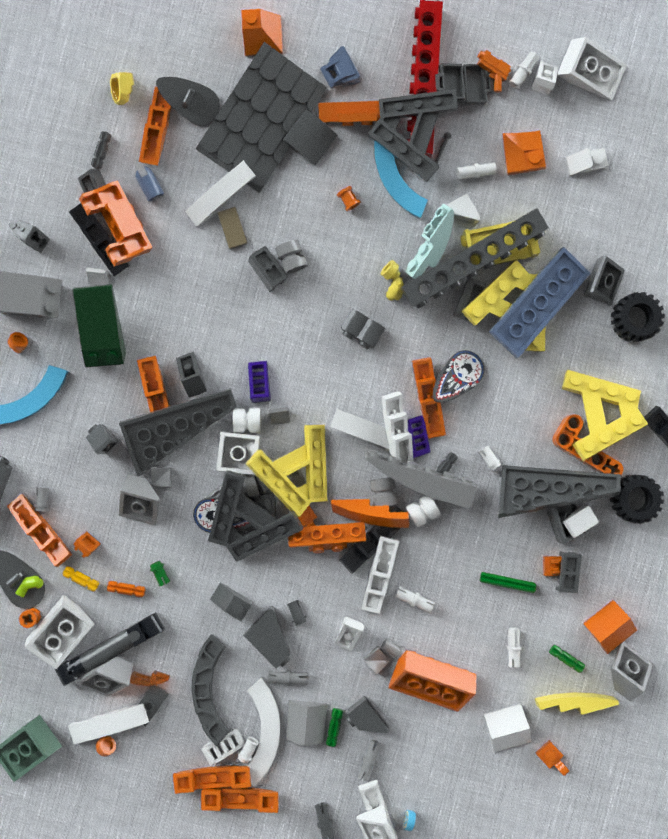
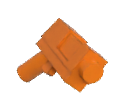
M481 50L477 55L479 58L477 65L489 72V77L494 79V92H502V82L507 80V76L511 72V66L491 55V52L488 50L484 52Z

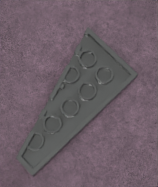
M231 388L120 421L119 425L137 476H140L148 468L157 464L158 461L170 455L198 433L203 432L208 426L237 408Z
M503 465L498 518L620 495L621 474Z

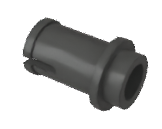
M299 600L287 604L293 617L292 623H295L296 626L305 623L307 616H304Z

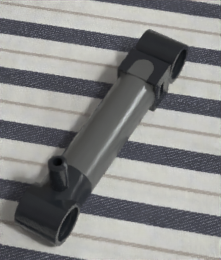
M155 612L79 656L61 664L54 670L63 686L132 647H136L161 633L165 628Z

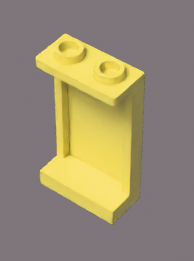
M512 222L474 230L466 229L463 231V235L460 236L462 247L467 249ZM521 227L523 235L527 236L530 234L528 227ZM505 236L504 242L507 245H512L513 239L510 236ZM532 238L527 241L529 245L521 250L517 248L511 250L512 255L503 260L499 257L494 260L495 265L538 256L540 254L538 240L535 241ZM488 246L487 252L490 255H495L496 248ZM472 255L470 257L472 264L478 265L480 263V259L477 256Z

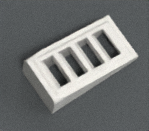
M236 727L220 743L224 752L221 753L218 746H215L212 741L205 744L202 751L210 766L244 747L245 741ZM232 735H234L236 741L238 742L237 745H235L233 740L231 739ZM227 739L231 747L230 749L227 748L224 740ZM211 748H213V750H214V752H215V754H216L217 756H215V757L213 756V754H212V752H211V750H210Z

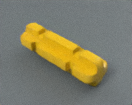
M70 566L64 569L62 573L64 577L71 578L72 581L83 587L87 586V589L92 592L97 590L99 586L98 581L91 580L90 577L79 571L75 572V569Z

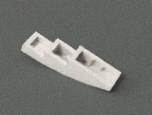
M243 160L185 211L186 214L198 227L226 205V202L239 193L256 175Z
M398 391L382 396L383 416L390 454L399 458L400 462H413L412 434L408 432L407 414L403 411V395Z
M336 410L331 428L389 449L385 427L342 410Z
M380 536L361 606L362 610L380 614L399 545L398 540Z
M142 703L113 710L107 714L91 717L88 720L75 722L68 727L73 743L77 744L146 724L149 720Z

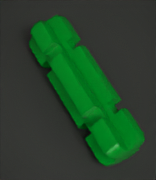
M553 645L550 648L549 653L558 657L560 661L571 668L573 667L578 673H581L585 668L584 663L557 645Z
M333 708L331 717L333 718L330 720L329 736H327L326 745L329 747H336L337 744L336 737L339 734L340 719H342L343 710L339 708Z

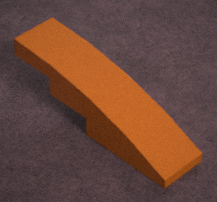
M157 87L154 88L152 105L149 107L139 162L158 166L172 109L162 97Z
M151 356L137 360L150 412L169 407L170 404L157 357Z
M427 357L412 360L421 413L425 421L428 439L444 436L446 432L441 402H436L433 399V388L436 378L434 377L432 359Z
M20 494L7 505L25 533L32 537L39 549L46 553L55 567H59L72 556V553L38 511H35V507L23 494Z
M370 499L331 500L333 512L346 518L371 525L409 528L408 512H390L389 505L371 506Z

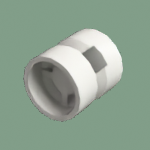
M235 408L233 410L234 433H244L246 429L250 433H261V408H250L248 412L243 408Z
M426 495L420 498L419 503L414 501L406 506L417 528L427 524L428 519L434 520L441 516L434 500Z

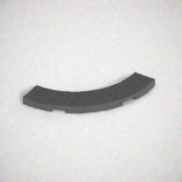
M211 634L201 648L193 670L192 698L195 712L198 715L204 732L215 746H218L231 731L217 712L212 692L215 666L226 646Z

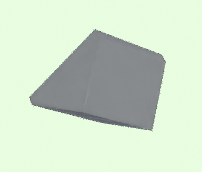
M289 700L286 740L302 746L324 743L327 703Z

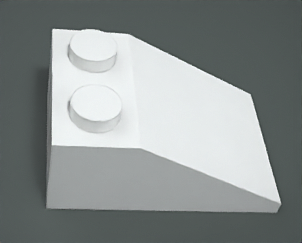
M583 37L571 40L557 76L574 86L612 100L627 65L588 38Z

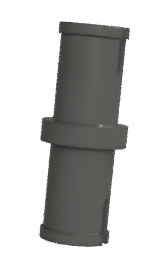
M322 802L320 803L321 806L318 803L314 807L318 817L317 826L321 830L322 839H334L331 827L333 822L329 818L327 803Z

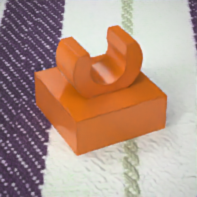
M86 531L73 545L75 546L74 550L77 551L79 549L83 553L82 557L85 558L92 554L101 543Z
M543 556L544 576H560L562 556Z

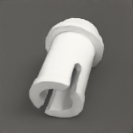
M489 445L479 451L488 465L487 468H490L491 471L501 465L499 462L501 460L497 459Z
M253 737L247 738L243 749L238 752L239 761L247 764L252 760V754L259 743L258 740Z

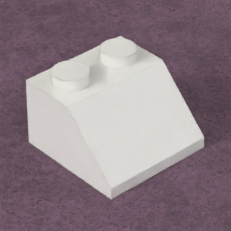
M221 432L216 471L226 472V470L236 473L255 475L246 463L258 450L260 436Z

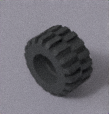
M635 292L620 299L618 304L613 307L615 311L611 313V317H614L611 325L615 324L616 328L613 330L620 333L618 335L620 338L625 337V340L628 342L631 340L639 342L655 336L654 334L661 330L659 327L664 324L661 319L665 318V314H662L661 310H664L663 306L659 307L658 303L660 301L658 299L653 300L654 296L652 294L646 295V292ZM632 307H638L644 311L646 323L643 328H637L631 324L629 311Z
M627 475L626 478H620V495L610 498V502L614 504L611 507L616 511L615 514L622 517L625 521L639 524L652 521L651 518L658 516L657 511L661 512L663 509L660 507V504H664V500L661 499V496H664L663 491H659L660 485L655 484L656 481L644 475ZM639 487L645 494V503L640 509L633 510L629 506L628 496L634 488Z

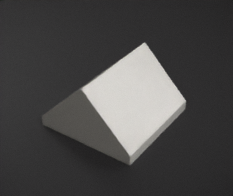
M521 704L484 714L494 752L531 742L530 728Z
M384 805L357 816L356 819L366 839H398V835Z

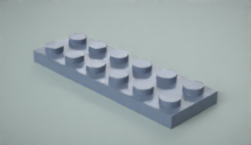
M565 247L560 248L490 329L489 333L515 358H519L591 273Z

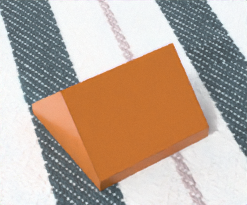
M614 600L610 601L583 623L607 654L637 631L631 618Z

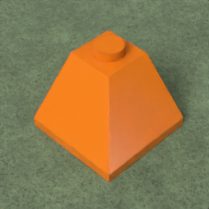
M263 9L241 10L245 56H255L264 42L271 46L272 49L283 54L281 15Z

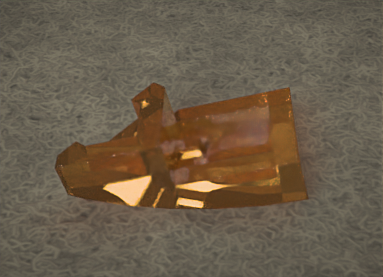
M154 670L150 677L134 671L131 674L129 683L152 686L167 682L170 675Z

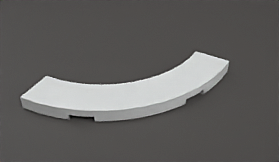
M263 677L247 690L257 706L261 721L260 742L256 753L247 765L250 767L251 785L253 787L261 781L269 770L275 758L280 739L281 722L279 710L273 692Z

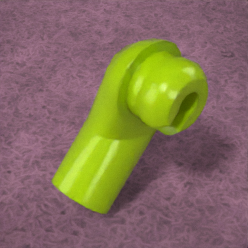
M38 576L26 577L15 593L20 597H24L28 589L41 588L44 583L43 579Z

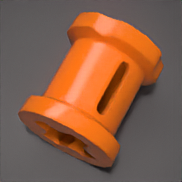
M348 186L337 193V197L341 198L345 204L346 211L354 209L361 203L352 192V186Z
M36 608L22 612L19 617L21 626L25 628H31L41 620L40 611ZM29 614L32 615V616H31V619H32L31 622L29 621V618H30V617L28 616Z

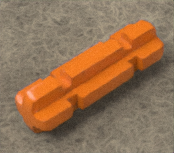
M109 581L107 591H117L119 594L143 597L145 587H135L132 584L121 582L118 584L116 581Z

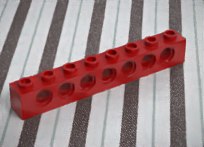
M420 0L419 7H415L414 19H418L417 26H414L413 38H416V45L412 46V57H415V64L411 63L410 74L414 75V82H410L409 94L437 92L435 74H438L443 1ZM430 21L432 25L426 26L423 22ZM427 39L431 44L425 45L422 43V40ZM427 58L430 62L424 64L420 59ZM426 77L428 82L423 83L419 78ZM412 116L411 120L407 121V132H410V138L417 120L416 116ZM434 129L425 154L429 158L433 154Z

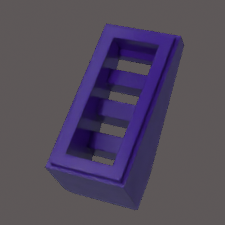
M267 361L249 362L251 402L271 401ZM253 369H263L264 371L253 372ZM264 376V379L254 380V377ZM254 385H265V387H254Z
M423 415L408 419V432L412 434L413 458L430 453ZM416 423L417 427L412 428L411 425ZM413 432H419L418 435L413 436ZM421 438L422 442L415 443L414 440ZM423 445L424 449L416 451V447Z

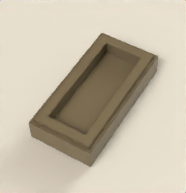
M236 207L217 212L229 249L248 244Z

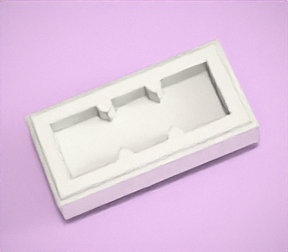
M377 780L359 785L367 812L384 805L389 816Z

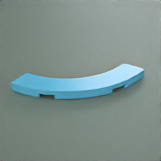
M375 141V161L384 187L403 209L421 218L428 200L415 193L405 183L397 169L394 155Z
M49 365L41 382L28 395L17 401L0 405V424L23 420L43 409L59 392L69 371Z

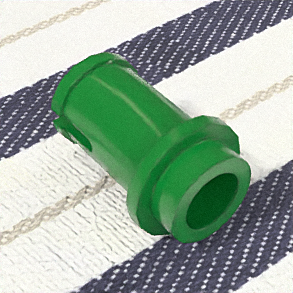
M160 560L150 565V572H153L159 587L164 585L161 577H163L166 584L170 582L163 567L164 563H161Z

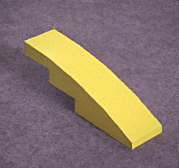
M572 692L535 698L536 705L540 710L557 706L560 712H565L577 708L581 715L619 705L615 697L596 693Z

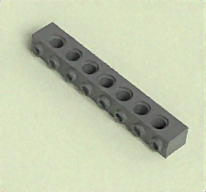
M538 208L408 282L400 289L411 308L416 306L419 309L428 304L427 299L432 296L436 299L445 294L444 289L450 287L452 290L462 284L460 280L467 277L469 280L478 274L477 270L482 267L486 270L495 265L494 260L499 257L501 260L512 255L511 250L515 248L521 250L529 245L527 241L534 238L536 241L545 236L544 231L549 227ZM522 226H526L529 228V235L526 236L522 234ZM505 236H510L513 239L512 245H507L504 242ZM488 246L496 248L495 255H490L487 252ZM472 255L480 259L478 265L471 263L470 257ZM455 265H460L463 268L461 275L454 273L453 267ZM438 275L446 277L444 285L437 282L436 277ZM423 284L427 285L430 289L429 294H422L419 290L420 286Z

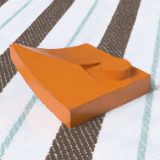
M540 130L502 134L507 175L544 170L546 168Z

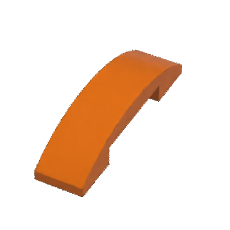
M212 766L173 773L175 794L194 792L196 789L231 786L232 789L252 786L249 766Z
M249 787L202 789L201 810L220 811L222 808L259 810V812L278 813L279 792Z

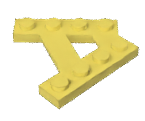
M514 260L461 312L474 326L488 313L501 318L512 305L503 299L515 287L524 291L538 274H529L518 260ZM546 326L525 351H545Z
M571 370L565 372L562 389L580 394L583 398L590 435L573 444L583 461L648 425L638 409L641 390ZM602 401L618 405L621 417L606 425Z
M304 425L305 445L273 462L262 450H257L246 463L249 469L291 512H295L297 517L303 514L311 502L327 501L325 425ZM306 466V483L297 488L287 476Z

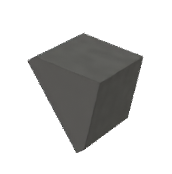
M603 255L596 260L584 296L612 305L625 269L609 257Z
M576 503L546 509L556 540L561 544L575 539L571 536L563 521L577 509Z

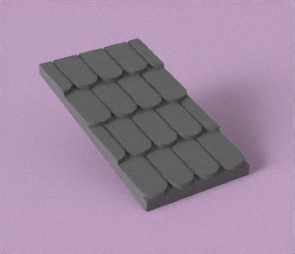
M264 42L197 145L196 150L228 172L244 160L256 175L247 185L260 193L290 147L283 141V138L305 109L312 113L327 87Z

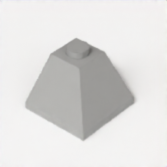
M128 474L120 492L119 516L156 525L159 506L158 495L147 479Z
M624 642L618 647L611 668L615 691L627 700L632 701L645 692L653 664Z
M116 657L78 678L75 684L102 695L110 696L129 686L133 664L122 657Z

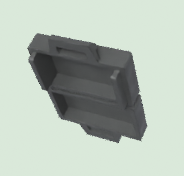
M441 63L439 65V74H435L436 91L456 89L458 104H485L488 102L487 93L494 91L493 79L488 74H485V69L477 64ZM486 78L488 80V89L486 86Z

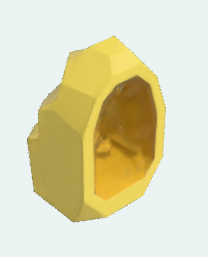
M119 72L111 75V95L117 105H124L129 101V96L133 91L132 86L134 85L133 73Z

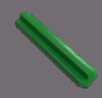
M481 572L480 574L481 583L529 593H535L537 585L534 582Z

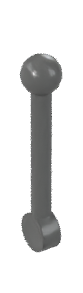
M449 132L444 134V141L435 159L437 164L447 141L451 138V133Z

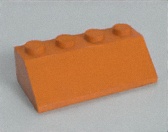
M406 650L398 659L388 688L458 712L476 695L477 674L452 666L449 663H443L431 657L417 654L414 651Z

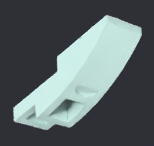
M442 204L435 212L432 221L424 228L421 236L426 241L419 247L414 259L408 263L405 272L414 279L422 275L428 265L432 268L436 267L445 251L454 220V210L447 205Z

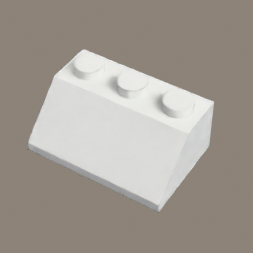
M63 595L28 636L25 648L57 669L92 628L94 623L80 606Z

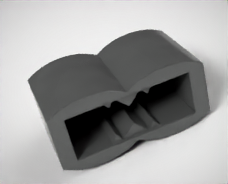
M352 308L341 326V330L344 336L351 340L353 337L360 341L358 344L368 350L369 347L374 349L385 331V327Z

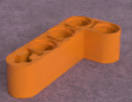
M576 414L565 416L553 435V444L599 473L622 475V464L602 451L597 453L600 461L596 465L592 462V457L585 461L581 459L576 453L573 444L581 440L577 435L583 427V420ZM571 418H574L576 420L577 424L575 428H571L569 426V420ZM562 434L567 438V442L564 445H561L559 442V437ZM604 465L614 466L615 472H611V469L604 467Z

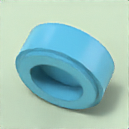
M407 810L405 812L403 820L404 830H413L416 820V813L414 811Z

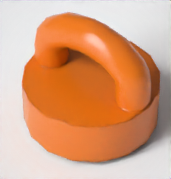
M14 332L8 338V345L19 354L27 347L28 339L24 334Z
M104 736L96 742V751L101 756L107 757L116 750V742L111 736Z

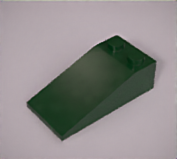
M113 285L73 288L85 368L124 364L126 349Z

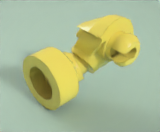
M394 260L388 262L380 273L386 280H392L391 286L386 292V297L390 301L401 299L403 292L400 288L404 285L403 277H400L401 273L398 270L399 265Z

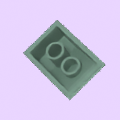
M39 715L0 744V763L12 781L15 782L52 755L62 745Z

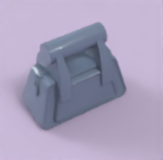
M341 46L330 57L327 65L320 68L331 89L341 84L342 86H348L360 82V75L344 46ZM332 70H334L337 75L335 79L333 78L330 72Z

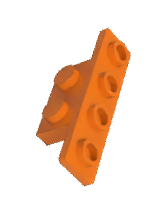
M379 101L326 102L318 104L319 119L322 122H342V126H354V122L360 121L361 125H373V121L380 119Z
M357 522L303 527V530L288 537V544L290 548L308 546L309 552L313 551V553H323L324 550L341 552L347 549V543L366 541L365 523Z

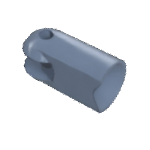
M144 166L148 175L141 177L137 170L135 176L148 202H151L155 196L164 195V192L152 170Z

